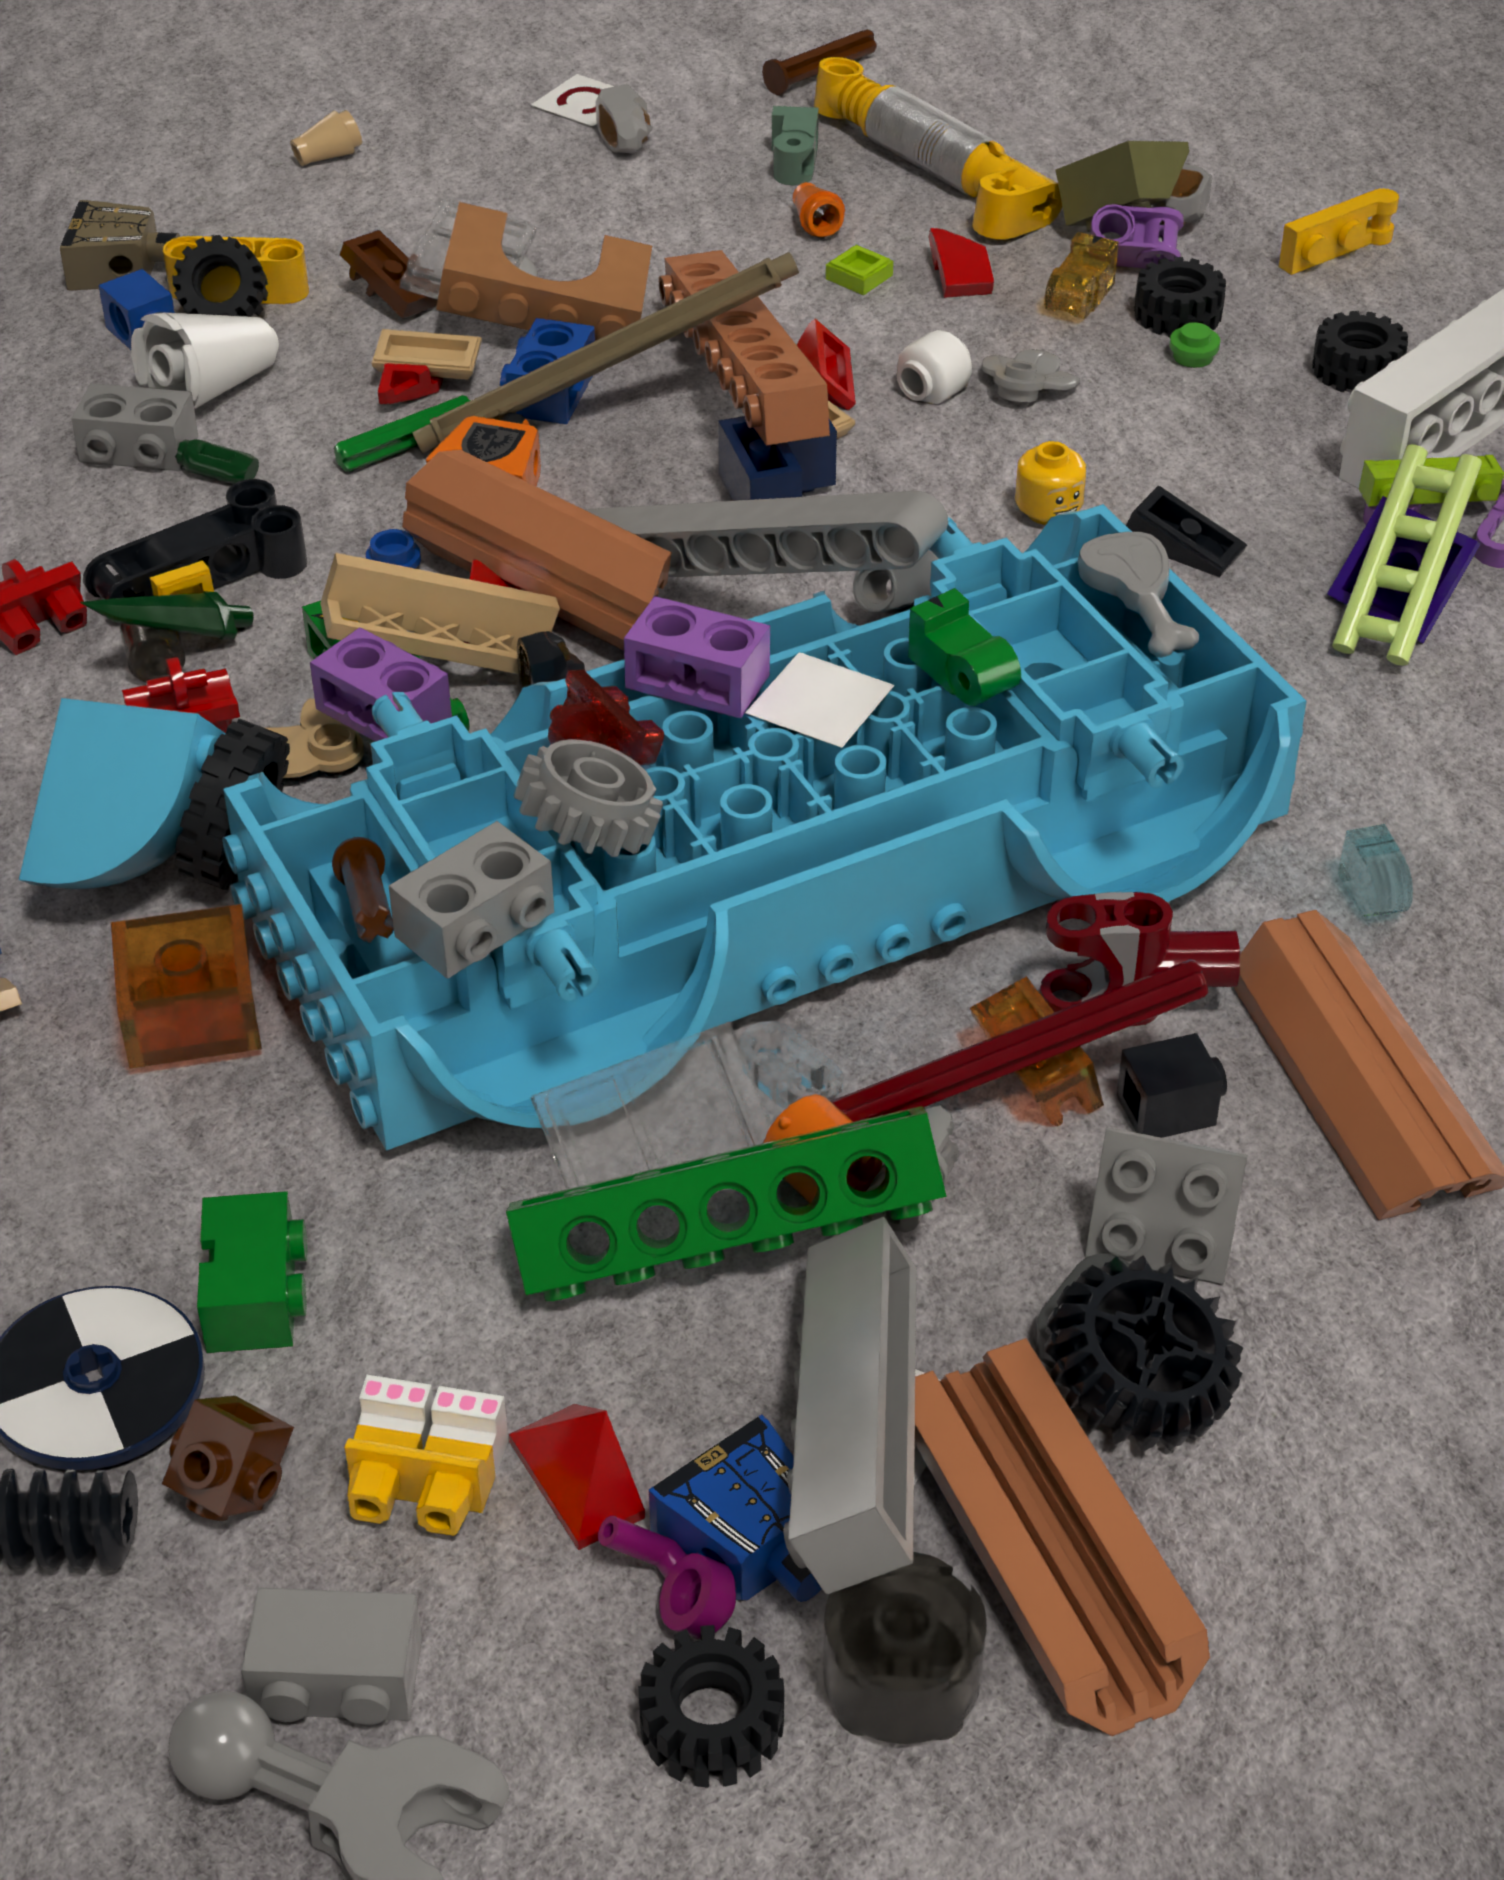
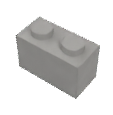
M258 1587L241 1669L247 1697L258 1703L268 1717L279 1721H297L304 1717L346 1718L353 1723L362 1725L379 1724L385 1720L410 1721L422 1643L416 1594Z

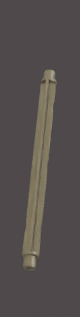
M790 252L773 260L769 257L763 259L761 262L528 374L436 418L429 419L430 424L412 432L423 454L437 447L466 417L478 416L501 420L507 413H516L774 288L781 287L782 281L799 273L797 265Z

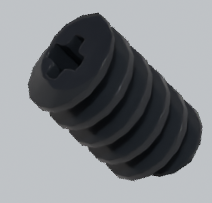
M5 1469L0 1479V1562L5 1557L8 1565L15 1569H23L29 1566L34 1557H36L39 1565L43 1568L55 1569L61 1565L66 1556L70 1566L75 1569L84 1570L92 1565L97 1556L101 1566L105 1569H118L122 1566L128 1555L136 1529L138 1492L134 1474L128 1470L120 1493L111 1491L106 1470H97L89 1492H81L76 1471L66 1470L59 1491L51 1492L46 1471L44 1469H36L28 1491H20L15 1470Z

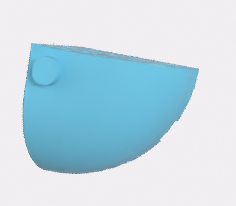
M61 698L19 880L31 885L53 888L94 889L126 882L149 872L165 862L177 852L175 851L177 837L183 830L180 827L184 811L190 806L192 799L189 796L194 783H198L202 776L201 768L207 756H212L214 753V744L221 734L226 735V733L196 713Z

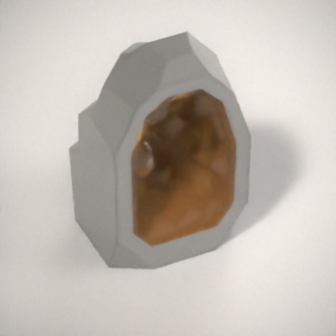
M628 84L601 89L595 103L596 122L603 141L611 151L616 153L637 152L643 147L642 143L648 140L647 136L653 129L650 125L647 103Z
M1184 164L1170 198L1153 204V207H1168L1178 210L1183 215V225L1203 217L1210 201L1212 175L1201 167Z

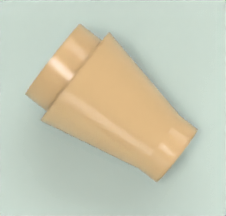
M333 110L302 135L290 140V145L298 163L301 166H305L311 162L353 154L354 148L362 145V137L354 118L347 110L340 113Z

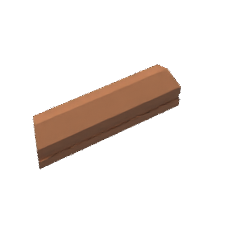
M465 451L438 452L406 482L405 499L407 500V510L403 513L402 528L428 551L471 572L473 559H477L514 589L556 597L560 608L557 617L623 651L624 637L654 596L658 597V587L663 589L668 582L672 552Z
M1317 910L1299 913L1296 918L1287 920L1278 918L1263 922L1240 954L1238 986L1234 987V990L1378 1221L1416 1211L1422 1205L1418 1199L1431 1198L1439 1190L1444 1189L1446 1194L1460 1190L1464 1197L1467 1198L1502 1189L1504 1187V1165L1350 937Z
M1027 1338L987 1351L982 1357L984 1361L975 1364L968 1372L960 1374L959 1371L944 1375L941 1381L938 1380L934 1371L915 1376L914 1443L1067 1713L1110 1736H1114L1135 1728V1723L1148 1718L1155 1720L1175 1712L1210 1658L1207 1629Z

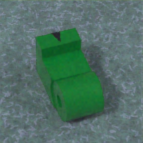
M956 588L910 608L908 657L951 695L957 696L969 706H977L1001 692L1015 688L1020 683L1021 667L1013 647L1004 638L992 636L969 615V600Z

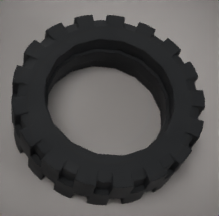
M243 719L232 722L227 727L226 735H220L214 744V753L212 756H207L201 768L202 776L198 783H194L189 796L192 799L190 806L184 811L180 827L183 830L177 837L175 851L179 852L175 858V865L179 868V873L223 890H228L231 884L239 881L238 874L232 871L228 863L222 842L223 837L231 835L223 789L246 782L249 776L263 772L268 780L282 792L284 784L281 781L288 770L289 760L286 758L290 753V744L287 743L288 738L286 736Z

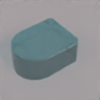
M1380 824L1347 830L1338 868V876L1360 914L1370 919L1409 910L1413 900V883L1410 869L1386 825Z

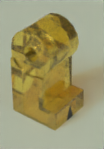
M1078 231L1071 240L1069 255L1059 268L1056 267L1050 275L1045 291V309L1051 311L1061 310L1082 319L1087 318L1091 312H1094L1115 284L1119 241Z

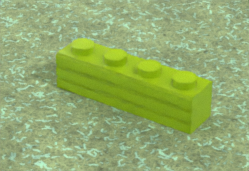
M1494 455L1476 456L1482 461V465L1468 502L1497 501L1504 472ZM1460 457L1426 458L1423 466L1455 472ZM1402 459L1364 461L1358 489L1364 500H1366L1365 502L1368 507L1377 506L1383 496L1388 497ZM1415 488L1409 505L1443 503L1446 493Z

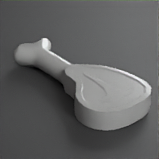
M1120 532L1103 535L1083 544L1078 557L1080 578L1094 589L1117 596L1124 602L1127 608L1139 612L1152 633L1148 643V650L1151 654L1162 658L1171 655L1175 650H1190L1198 643L1199 633L1192 627L1173 621L1161 602L1169 582V560L1164 546L1157 538L1143 532Z

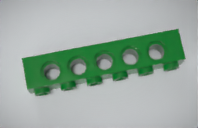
M920 1106L510 1202L506 1214L525 1294L530 1295L543 1292L545 1301L549 1302L580 1295L587 1291L586 1281L611 1275L613 1276L614 1285H625L646 1280L656 1275L654 1265L682 1259L684 1269L711 1265L724 1260L723 1249L751 1243L753 1252H766L783 1248L794 1243V1232L820 1227L822 1236L839 1235L863 1225L862 1216L889 1210L892 1220L920 1216L933 1210L931 1200L947 1196L928 1114ZM873 1156L885 1164L886 1174L883 1182L872 1191L862 1192L853 1189L847 1183V1171L850 1165L860 1157ZM800 1172L808 1174L817 1183V1192L814 1199L806 1206L792 1208L783 1204L777 1197V1188L781 1180L791 1173ZM723 1189L739 1191L749 1203L743 1218L732 1224H723L714 1220L707 1210L710 1198L716 1192ZM662 1205L668 1207L678 1217V1229L669 1238L654 1240L644 1235L640 1230L638 1218L645 1209L651 1206ZM582 1222L597 1223L607 1232L610 1243L598 1255H582L574 1250L570 1243L569 1232L571 1229Z

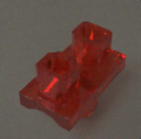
M584 669L568 670L565 678L568 688L567 698L563 705L554 707L550 713V719L552 720L548 730L550 745L568 739L592 741L622 752L640 766L654 764L664 739V731L652 720L637 721L629 714L628 697L617 686L601 687Z

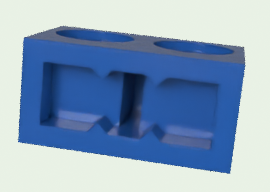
M536 318L526 337H520L516 354L511 363L504 365L501 372L500 386L594 342L595 327ZM593 376L516 413L521 414L526 419L567 425Z

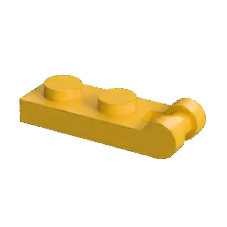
M1375 189L1284 224L1279 267L1293 275L1370 244H1389L1392 241L1394 232L1391 215L1397 212L1399 194L1391 189Z

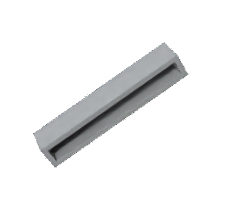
M884 1216L809 1246L807 1250L806 1278L801 1280L800 1283L804 1310L803 1323L797 1327L801 1356L800 1369L794 1373L798 1401L797 1416L791 1421V1433L795 1446L793 1468L787 1474L788 1487L791 1493L790 1521L784 1525V1539L794 1563L802 1569L807 1567L826 1595L913 1564L917 1268Z

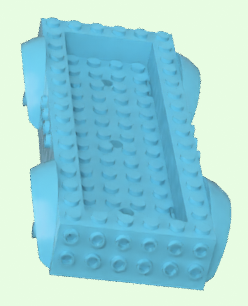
M1104 504L1087 510L1071 511L1051 517L1041 533L1024 553H1021L1007 538L984 545L981 542L973 544L957 527V524L948 517L946 531L929 549L938 558V560L931 562V596L926 595L914 599V606L956 588L969 600V615L992 636H1000L1007 640L1013 647L1021 667L1020 683L1015 688L1001 692L977 706H969L957 696L951 695L908 657L910 610L859 626L848 623L833 610L831 600L825 595L824 590L814 593L812 599L747 619L770 625V676L748 709L799 652L895 685L842 748L745 713L742 718H737L625 688V659L558 681L539 682L523 687L511 709L491 734L486 728L469 733L457 715L434 723L423 721L412 706L409 697L404 692L397 691L392 692V696L400 711H397L387 695L377 699L372 707V716L375 722L381 726L388 738L370 743L373 765L366 767L368 779L352 783L350 797L329 804L306 802L281 792L268 780L263 772L251 775L246 782L223 789L231 835L223 837L222 842L228 863L232 871L238 874L239 882L231 884L230 888L239 916L243 921L252 918L255 939L265 960L275 958L277 961V975L285 996L289 1001L296 998L299 999L301 1003V1017L310 1039L313 1042L322 1040L325 1044V1058L334 1081L337 1085L347 1082L350 1087V1101L360 1126L363 1129L373 1127L387 1151L476 1117L525 1128H556L585 1123L606 1116L636 1099L667 1075L684 1056L700 1033L775 1005L787 1003L791 999L834 983L843 982L850 977L890 962L899 961L906 956L946 941H953L965 934L1056 900L1106 892H1143L1159 896L1166 902L1174 900L1197 888L1226 865L1245 844L1259 824L1288 814L1292 787L1295 781L1300 739L1303 734V720L1307 701L1170 568L1167 591L1161 602L1172 620L1178 624L1194 628L1199 633V640L1190 650H1175L1171 655L1162 658L1151 654L1148 650V643L1152 633L1139 612L1127 608L1124 602L1117 596L1090 587L1084 583L1079 575L1078 557L1083 544L1091 539L1107 534L1132 532ZM577 739L606 745L636 761L648 773L653 785L657 789L653 798L663 801V807L660 812L661 817L649 845L641 844L639 852L636 854L621 847L618 857H612L602 847L595 846L592 854L584 852L581 843L571 840L566 845L558 843L559 833L554 830L538 831L535 828L538 817L522 815L519 811L522 801L514 798L517 782L528 754L537 756L538 750L542 746L548 748L551 744L561 740ZM496 821L551 861L554 913L544 918L538 925L528 928L491 951L484 959L472 963L448 979L398 940L394 935V931L388 939L376 935L371 943L362 941L357 934L346 886L336 878L332 868L334 851L343 841L353 837H364L378 844L385 858V869L381 879L392 916L389 894L390 884Z

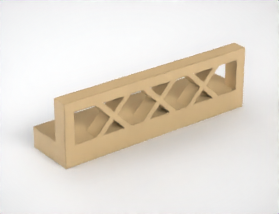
M335 553L320 602L327 638L342 640L361 627L386 641L392 642L410 654L519 674L517 660L518 638L541 631L552 632L560 609L557 598L553 596ZM342 618L351 619V620H357V621H359V622L350 621V620H345V619H342Z

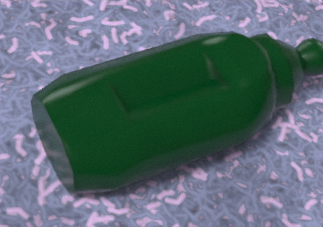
M185 439L181 441L175 456L177 463L184 466L189 472L231 484L246 479H254L259 469L258 459L251 454L199 439Z

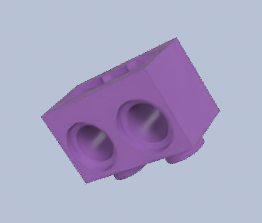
M654 596L624 637L625 688L742 718L770 676V625Z
M361 627L310 662L316 709L373 741L388 738L372 716V707L375 701L381 696L387 695L397 711H400L393 701L392 692H404L423 721L434 723L452 717L448 673Z

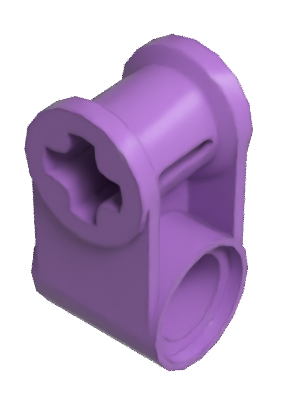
M1117 204L1106 205L1100 208L1092 219L1089 239L1090 255L1097 263L1108 267L1120 266L1146 269V265L1150 262L1158 264V259L1167 258L1169 261H1174V257H1181L1180 252L1177 250L1178 231L1183 227V215L1178 210L1168 207L1145 208ZM1107 232H1114L1119 234L1121 237L1118 239H1109L1103 236L1102 234ZM1094 235L1103 237L1097 242L1092 243Z

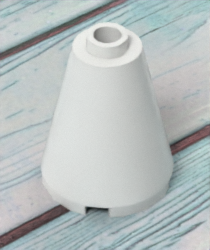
M157 312L145 315L140 319L145 321L143 327L134 329L131 342V357L139 386L148 384L149 388L192 392L194 409L272 366L279 349V341L274 329L260 317Z

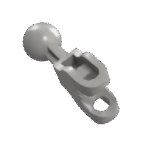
M231 1691L211 1692L189 1703L175 1720L168 1743L169 1759L175 1775L187 1789L198 1796L214 1800L231 1799L248 1792L254 1787L308 1811L312 1847L336 1859L342 1869L343 1880H444L438 1868L426 1862L405 1846L407 1841L420 1828L439 1822L464 1826L474 1830L486 1828L498 1818L510 1795L506 1779L494 1763L479 1754L433 1734L405 1738L382 1748H370L348 1740L335 1764L332 1766L275 1741L271 1721L263 1708L251 1698Z

